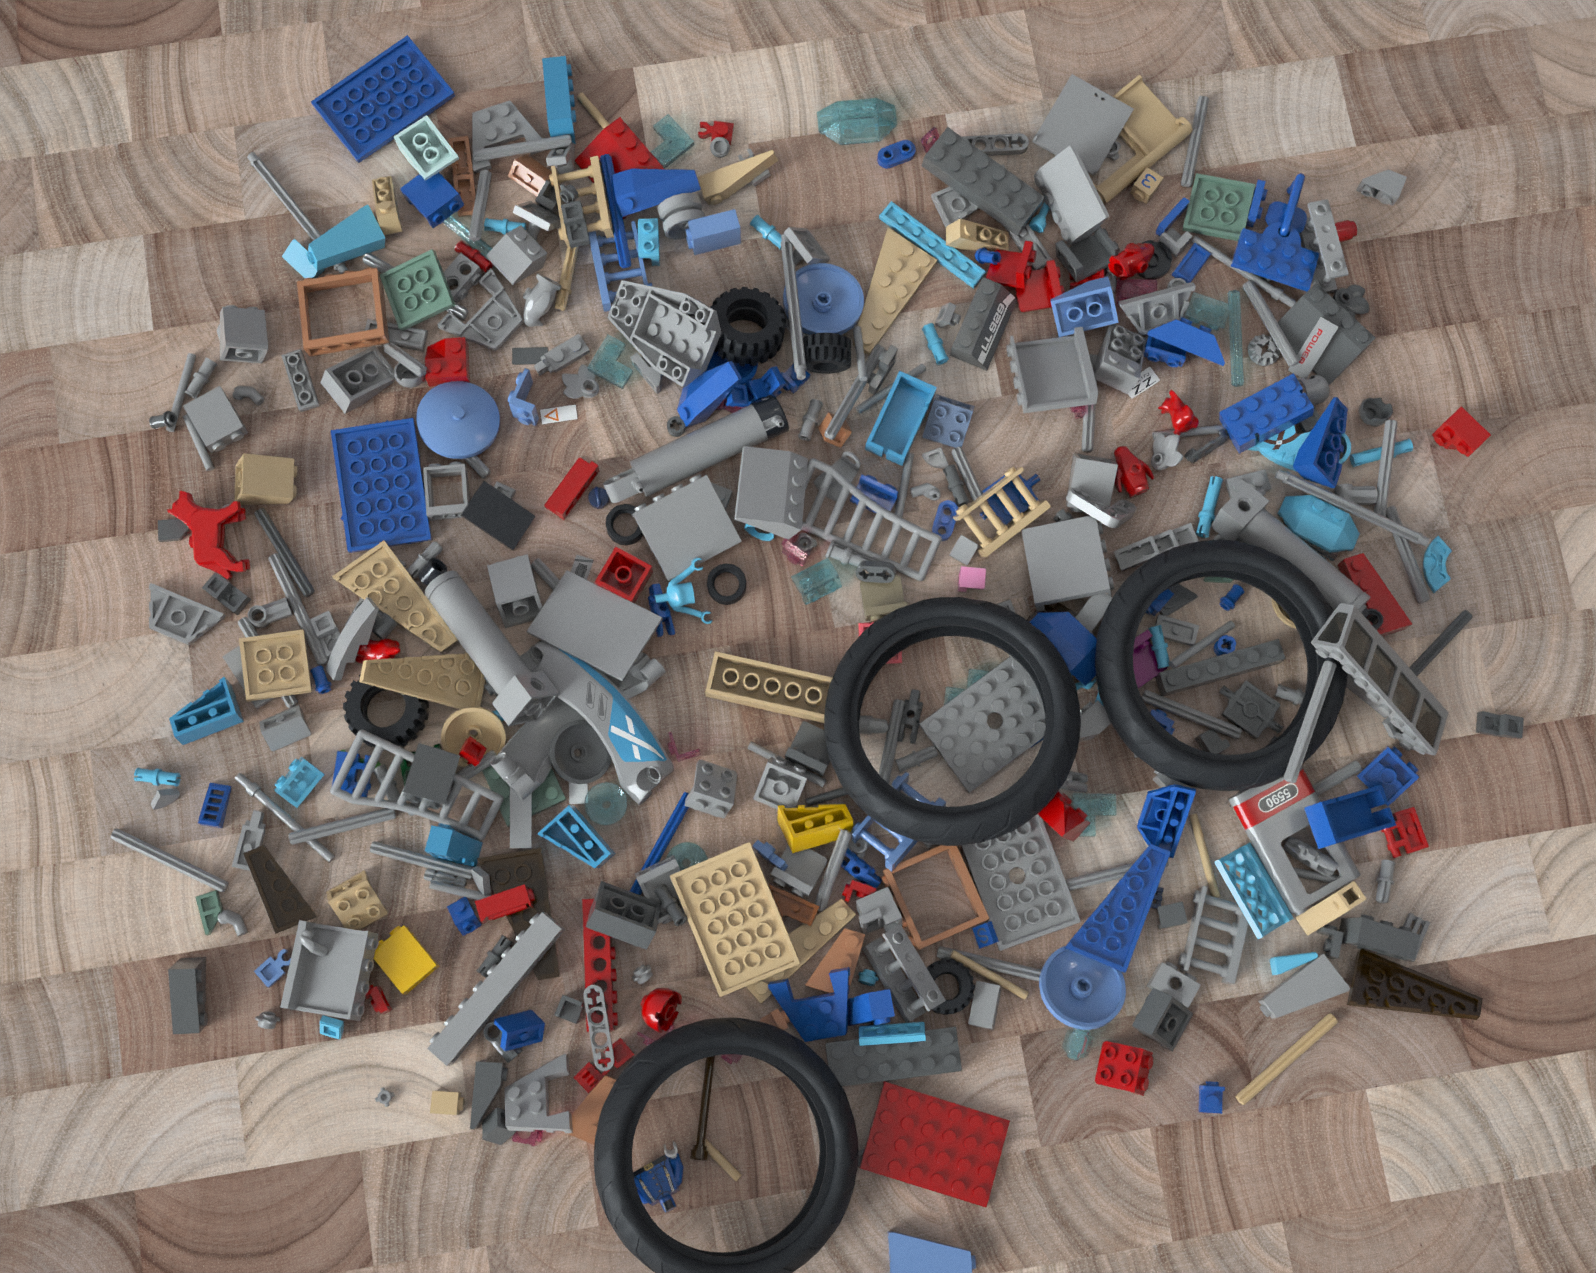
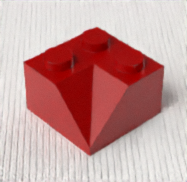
M465 337L444 338L427 347L425 355L427 374L425 379L429 387L451 381L470 383L469 345Z
M1461 406L1432 436L1435 442L1445 449L1458 450L1461 454L1469 457L1491 434Z
M615 546L595 580V584L635 604L653 574V568L648 563Z
M1058 791L1038 815L1061 837L1074 842L1090 824L1086 819L1088 815L1081 808H1074L1071 805L1072 799L1065 793L1062 794Z

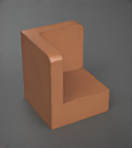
M828 412L818 429L824 441L841 448L852 431L845 420L833 440L824 436L825 430L835 415Z

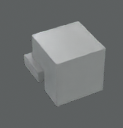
M888 887L856 900L862 934L867 935L883 927L885 932L899 924L902 926V916Z

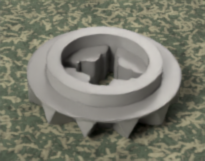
M1265 334L1255 336L1248 345V355L1258 365L1268 366L1275 363L1279 358L1280 350L1271 336H1266ZM1268 344L1267 350L1269 352H1265V354L1261 356L1262 348L1260 347H1264V345Z

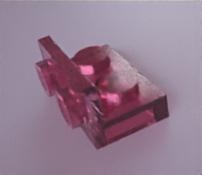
M1117 279L1116 304H1118V301L1156 292L1157 280Z

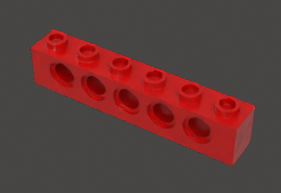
M582 899L585 989L590 985H596L599 981L607 983L604 997L605 1003L608 1006L607 1015L610 1031H615L614 1026H618V1012L614 1013V1004H617L618 999L617 990L613 991V982H617L616 968L612 969V960H616V948L611 946V938L613 937L586 927L589 911L594 899ZM598 937H603L606 941L605 946L601 949H597L594 946V941ZM598 959L606 961V968L602 971L595 969V962ZM591 989V993L588 994V998L593 999V1005L589 1004V1009L598 1005L596 997L600 996V993L596 992L595 989ZM594 1011L591 1015L594 1023H600L604 1018V1015H599L597 1011ZM586 1015L587 1032H589L588 1021H587V1015Z

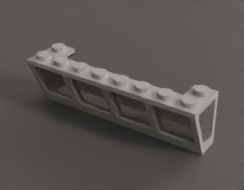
M1340 603L1311 641L1312 645L1316 648V653L1323 658L1330 657L1339 661L1343 665L1342 669L1353 676L1354 682L1367 692V697L1379 705L1378 709L1391 719L1390 722L1402 731H1397L1394 735L1400 741L1399 745L1407 751L1415 750L1423 755L1426 753L1435 756L1439 748L1448 711L1357 607Z

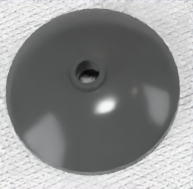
M576 720L563 725L554 734L550 744L549 755L554 770L560 777L570 783L588 784L598 780L608 770L612 760L601 738L586 720ZM575 749L580 751L578 757L574 755Z

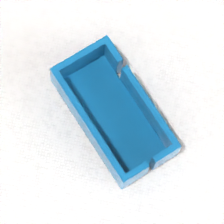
M899 371L866 442L865 450L880 457L885 454L887 460L903 466L927 410L933 401L937 387Z

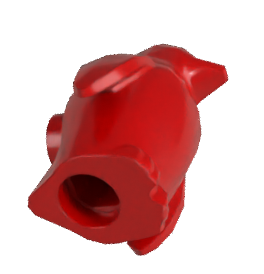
M1149 243L1127 244L1120 254L1110 257V263H1108L1109 270L1116 277H1119L1120 280H1126L1136 273L1145 272L1148 268V263L1153 257L1154 246Z
M1126 446L1117 447L1114 450V457L1118 464L1114 482L1118 492H1122V484L1130 499L1146 493L1150 489L1146 474L1151 480L1154 479L1149 466L1138 459Z

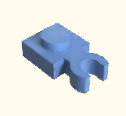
M759 840L754 843L753 848L758 854L782 871L787 869L788 865L774 853L776 849L768 842L763 844Z
M287 949L281 950L276 960L270 956L254 971L268 988L286 974L283 967L289 966L291 958L288 961L284 960V955L288 952Z

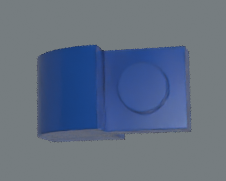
M777 366L771 367L761 378L750 380L745 384L749 405L767 395L773 394L777 397L782 393L780 389L786 382Z

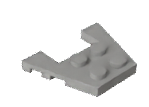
M510 100L472 113L473 151L496 147L523 137L526 141L542 139ZM542 151L531 152V155ZM473 157L474 174L480 173L481 170L492 169L489 160L476 162Z
M490 268L478 282L493 296L466 324L461 322L451 312H448L437 326L443 331L459 337H465L466 340L497 351L524 322L494 271Z
M566 1054L561 1055L504 1088L505 1126L509 1131L535 1132V1130H546L549 1133H555V1131L573 1133L572 1115L569 1111L549 1116L548 1081L570 1075L569 1058Z

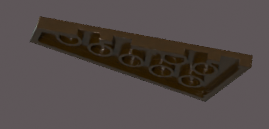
M542 848L477 858L482 869L489 874L490 885L495 894L524 884L528 889L532 888L535 901H532V908L528 905V909L506 916L516 937L522 930L526 931L531 926L529 922L537 913L545 912L552 917ZM556 943L551 946L533 968L538 980L560 977Z
M1360 949L1356 956L1347 1005L1477 1020L1481 1015L1483 998Z

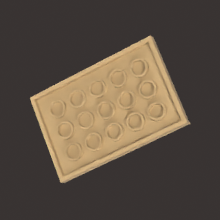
M751 842L670 875L719 997L801 963Z

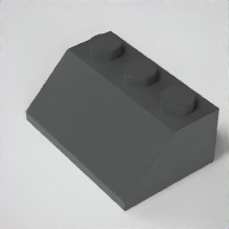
M601 881L589 911L586 927L647 950L657 930L662 903Z

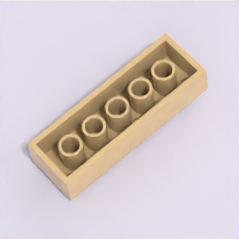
M715 651L705 694L709 698L824 723L826 698L832 677Z

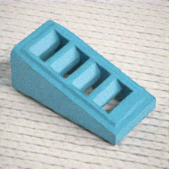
M1311 952L1272 957L1270 959L1272 975L1282 974L1317 958L1318 954Z

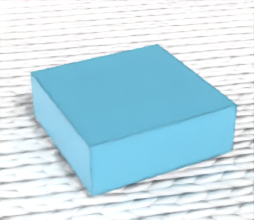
M323 1015L320 1020V1034L341 1039L344 1033V1021Z

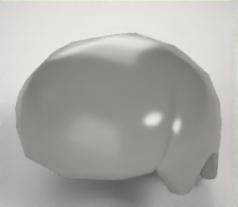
M401 363L395 366V380L403 387H417L425 379V375L419 377Z

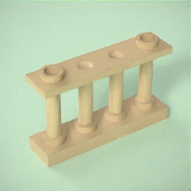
M598 156L590 157L591 165L588 168L560 175L555 165L551 166L552 174L549 175L551 186L555 187L561 228L558 229L561 241L564 240L567 247H570L561 210V205L564 204V201L560 197V185L562 182L584 177H594V183L589 187L576 189L579 197L594 194V196L597 195L598 200L594 202L595 204L583 206L584 215L597 212V214L600 213L601 217L598 222L587 224L588 233L600 230V232L604 231L606 238L614 237L601 163Z
M1013 466L1004 473L1005 477L968 506L964 504L956 510L957 514L953 516L955 521L963 518L979 539L981 547L977 551L981 557L989 556L1051 507L1047 500H1036L1018 475L1024 471L1023 467L1015 468ZM1010 481L1014 483L1029 504V510L1024 514L1018 511L1002 489ZM994 493H996L1013 517V522L1009 526L1003 525L986 501ZM978 506L981 507L997 529V535L992 539L985 535L970 514Z

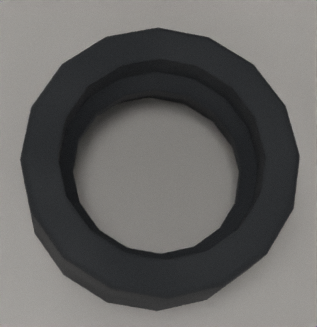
M630 504L617 505L610 510L606 517L605 524L608 535L612 541L619 545L635 544L643 536L639 526L635 533L630 536H621L614 530L613 524L617 516L624 513L631 515L635 513L634 508L636 507Z
M720 564L713 568L708 575L707 588L709 595L719 604H735L742 599L746 592L747 582L745 574L734 564ZM728 572L737 577L739 588L733 595L723 596L716 591L715 580L721 573Z

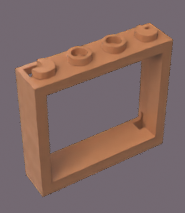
M368 267L361 271H345L343 274H327L320 278H305L303 281H297L303 348L309 357L389 343L384 289L380 272L377 268ZM372 282L377 329L312 340L307 293Z
M940 845L899 863L892 872L888 868L882 872L884 875L881 876L885 888L888 887L902 916V927H907L910 934L908 938L917 951L990 919L957 846ZM947 851L976 918L922 941L892 874Z

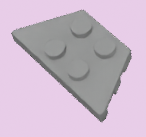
M1190 282L1118 301V304L1142 336L1146 335L1148 330L1174 319L1180 320L1183 317V313L1187 310L1189 305L1188 298L1191 291H1195L1196 285Z
M150 583L149 590L151 591L149 628L190 646L226 616L224 613Z

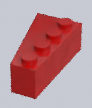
M1364 553L1345 558L1337 565L1342 574L1371 597L1365 604L1367 608L1376 609L1382 614L1384 618L1383 624L1377 630L1382 637L1405 630L1412 625V622Z

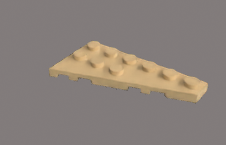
M887 228L858 324L861 327L864 353L867 355L871 354L875 345L880 342L937 263V259Z

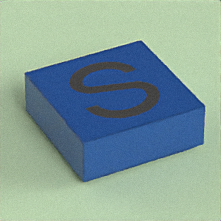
M992 921L972 928L979 949L999 942Z

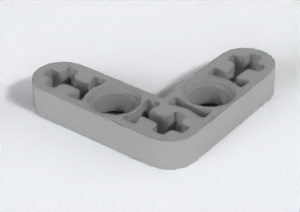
M1074 487L1069 490L1066 496L1068 502L1111 528H1118L1131 519L1137 509L1132 502L1123 499L1108 507L1084 491Z

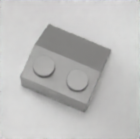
M522 225L506 233L487 254V258L512 285L542 269L547 257V252Z

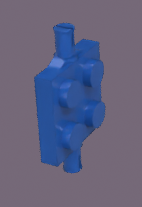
M1019 474L1018 476L1033 497L1039 500L1032 491V486L1041 481L1038 475L1034 474L1026 480ZM1004 475L1003 477H1001L1000 479H998L997 481H995V482H994L993 484H991L990 486H988L987 488H985V489L982 491V493L986 492L988 489H990L992 486H994L997 482H999L1001 479H1003V478L1005 477V475ZM1012 481L1002 487L1019 512L1024 513L1029 509V504ZM996 493L987 499L989 506L1005 525L1013 521L1012 515ZM984 511L980 512V516L986 520L988 517Z

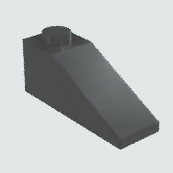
M476 1061L470 1129H478L503 1087V1082L507 1081L508 1068H505V1063Z

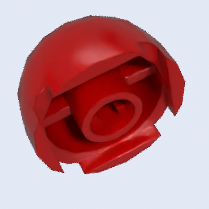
M656 988L648 995H645L641 1001L642 1019L647 1026L659 1033H662V1030H669L679 1014L675 1010L677 1004L681 1005L682 1003L681 994L669 988Z

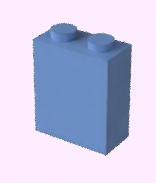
M735 209L688 221V229H685L688 248L693 249L694 255L741 244V228Z

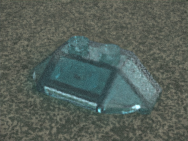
M878 98L837 101L817 112L819 133L826 135L829 139L840 145L880 142L897 126L895 105Z

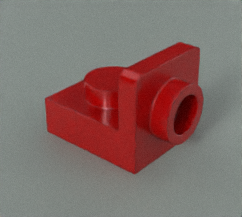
M852 880L850 884L846 883L842 896L846 897L844 902L848 903L852 891L856 892L857 897L863 898L875 893L876 888Z
M370 985L365 1000L372 997L371 1005L380 1014L390 1012L392 1008L382 988Z

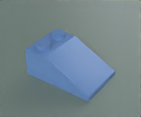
M1108 276L1088 281L1050 300L1059 337L1074 334V328L1083 327V330L1087 331L1119 323Z

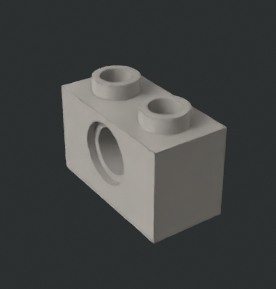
M1170 962L1159 963L1147 987L1174 997L1186 1008H1189L1200 987V984L1196 982L1197 978L1189 973L1183 975L1177 971L1178 967ZM1173 977L1179 981V987L1176 990L1170 986V980Z

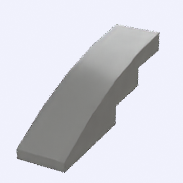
M1189 523L1174 530L1170 529L1156 536L1147 537L1113 552L1121 571L1144 564L1152 557L1171 548L1187 543L1199 542L1192 524Z
M366 597L353 613L331 652L325 669L333 680H341L346 663L355 662L359 646L368 645L379 610L370 597Z

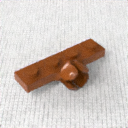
M768 884L782 918L784 916L790 917L812 927L820 906Z

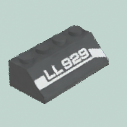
M982 277L954 341L950 356L986 371L988 370L1017 303V299L1004 286Z

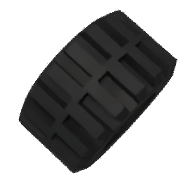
M815 333L803 337L805 361L808 371L832 374L845 371L851 367L852 341L850 338L836 333Z
M941 959L930 964L927 970L934 981L942 974H950L959 983V992L953 999L946 1000L931 1010L937 1014L948 1015L957 1013L967 1007L974 996L973 991L975 990L974 978L969 973L970 970L964 967L963 963L956 962L954 959Z

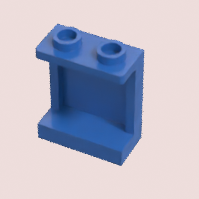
M439 172L427 180L419 174L400 188L406 201L417 208L432 228L443 223L444 220L464 206L459 193Z

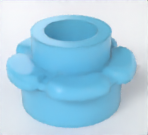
M864 969L863 972L858 973V982L864 985L875 986L876 981H879V978L875 976L876 972Z

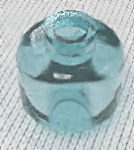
M1071 1028L1065 1034L1062 1049L1067 1052L1068 1058L1078 1061L1080 1058L1088 1057L1094 1039L1090 1035L1089 1030Z

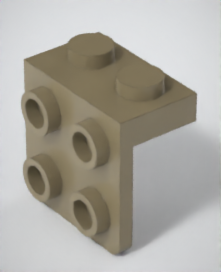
M895 575L894 580L890 583L860 582L865 621L876 622L892 611L908 606L904 600L900 576Z

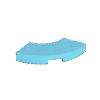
M1439 536L1435 537L1428 545L1423 558L1424 577L1433 593L1451 579L1446 570V560L1452 550Z

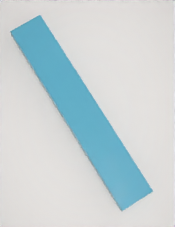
M892 201L879 215L880 220L912 244L937 259L939 264L973 289L982 277L985 276L986 271L954 247L946 246L945 240Z

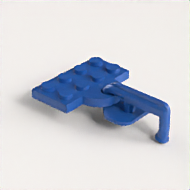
M1303 173L1298 174L1287 188V193L1290 195L1288 204L1280 201L1270 204L1265 217L1268 227L1265 228L1262 234L1245 228L1241 230L1231 267L1307 292L1310 289L1320 253L1301 247L1299 234L1303 232L1307 221L1305 211L1297 207L1305 180Z

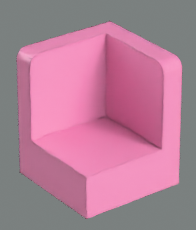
M961 566L958 592H966L968 588L983 590L985 588L986 569Z

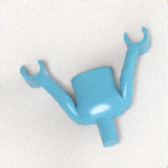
M696 557L691 561L690 567L669 582L667 593L655 595L656 603L668 601L674 611L699 617L705 624H710L713 620H704V615L710 614V611L705 610L701 612L684 606L695 603L692 583L677 584L693 571L703 569V567L697 568L694 566L697 560H702Z

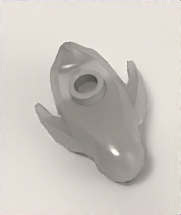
M540 274L536 276L539 282L532 289L528 287L523 295V298L526 299L523 320L529 327L543 326L539 318L549 311L554 302L556 292L561 289L559 283Z

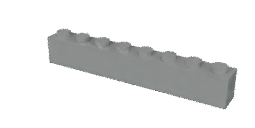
M537 913L530 920L531 926L526 931L522 930L515 939L517 941L512 948L508 947L501 955L503 959L498 965L494 964L488 970L487 974L489 976L484 982L480 981L472 990L474 994L469 999L465 998L460 1003L458 1013L455 1016L451 1015L445 1021L444 1025L446 1027L442 1032H437L430 1039L431 1045L427 1049L446 1066L453 1065L566 930L547 913Z

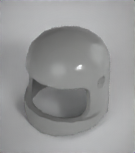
M1313 375L1310 379L1297 378L1304 385L1306 395L1312 405L1321 404L1329 397L1330 388L1324 377Z

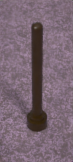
M715 1056L706 1058L697 1140L690 1153V1159L708 1161L709 1151H706L705 1139Z

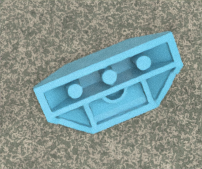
M1313 495L1286 496L1277 513L1294 534L1328 552L1352 551L1360 535L1349 513Z

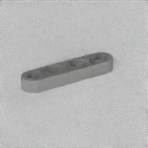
M1020 133L961 136L974 146L977 142L984 143L986 148L981 151L988 156L1023 154L1029 145L1028 137ZM997 141L1004 142L1005 147L1003 149H998L995 147L994 143ZM1017 141H1020L1021 144H1023L1022 147H1019V145L1016 144Z
M590 985L584 991V1002L594 1063L599 1070L608 1071L614 1066L615 1058L604 992L601 987ZM591 989L600 992V996H597L596 1000L597 1004L602 1002V1007L589 1009V1004L593 1005V999L588 998ZM596 1010L601 1011L604 1015L600 1023H594L591 1019L592 1013ZM603 1032L606 1034L607 1042L604 1045L596 1044L595 1036L597 1033ZM609 1046L610 1051H605L606 1058L611 1059V1062L607 1063V1067L604 1068L603 1064L598 1063V1060L602 1059L601 1052L596 1053V1048L604 1049Z

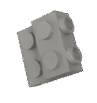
M770 757L753 800L778 809V805H784L785 808H796L809 772H806V768L802 765L795 764L792 766L787 764L786 759L783 757Z

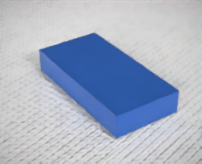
M1185 197L1182 198L1159 223L1156 229L1158 236L1166 232L1184 213L1189 205V200Z
M1194 243L1174 270L1172 276L1181 278L1186 283L1192 282L1211 253Z

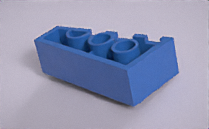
M890 989L870 992L848 999V1026L873 1022V1025H883L891 1022L890 1018L895 1016Z

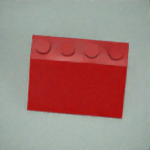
M621 117L605 127L574 160L582 170L591 165L590 157L598 156L600 160L601 155L609 154L612 157L614 173L631 168L664 169ZM589 176L588 178L590 179V181L594 183V177L591 178ZM631 214L623 216V219H626Z

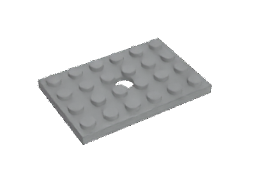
M1010 656L919 723V726L967 792L970 793L1041 740L1045 734L1046 721L1043 702L1034 681L1023 666ZM993 712L1000 714L1003 719L1002 725L998 729H992L987 724L988 715Z
M1038 814L1020 828L1003 836L981 843L961 845L977 892L990 918L988 922L992 921L999 940L996 943L999 951L1081 922L1043 819ZM1018 867L1025 872L1023 883L1015 884L1010 880L1009 872L1011 869Z

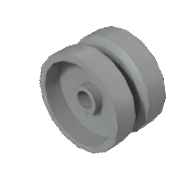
M695 193L674 195L665 199L657 207L660 220L663 221L662 225L665 236L669 239L686 238L685 229H688V221L706 217L702 211L700 197Z

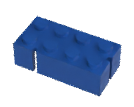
M1294 373L1219 412V420L1239 454L1256 445V434H1258V442L1261 443L1313 416L1314 406L1306 393H1302L1303 388Z
M1382 785L1322 801L1304 808L1318 849L1396 826L1390 807L1371 812L1372 808L1388 803Z

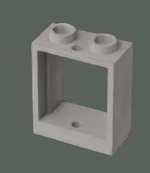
M451 462L449 465L430 464L429 467H423L426 514L428 519L433 521L463 518L460 515L470 501L468 469L466 465L461 462ZM461 475L463 504L434 506L432 478Z

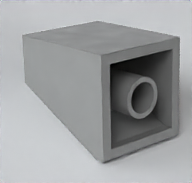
M235 305L222 307L220 312V360L262 363L268 351L265 310H259L257 307L238 308Z
M1073 453L1068 492L1072 487L1078 488L1110 507L1118 464L1112 459ZM1066 500V505L1070 507L1071 511L1082 512L1081 509Z
M528 554L487 565L496 605L505 628L533 621L543 605Z

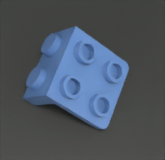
M525 368L523 373L520 372L516 379L517 386L514 391L510 392L508 402L514 418H517L524 425L532 424L536 426L539 420L534 404L525 401L533 384L530 370Z

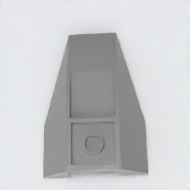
M621 280L607 316L654 370L682 387L688 386L706 371L721 335L717 311L692 296Z

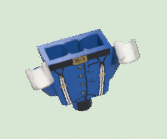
M673 1142V1150H668L666 1145H664L665 1155L633 1172L636 1188L642 1203H649L653 1206L660 1202L665 1213L677 1207L672 1195L680 1191L679 1186L683 1181L684 1167L677 1153L676 1142Z

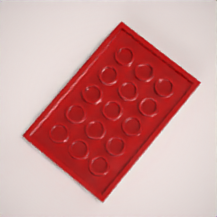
M884 1081L859 1168L987 1207L1010 1120Z

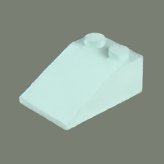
M427 115L394 136L399 150L425 180L459 159L458 155Z

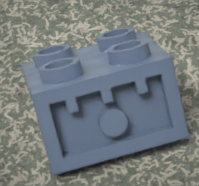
M936 394L924 429L923 438L954 448L962 447L975 406Z

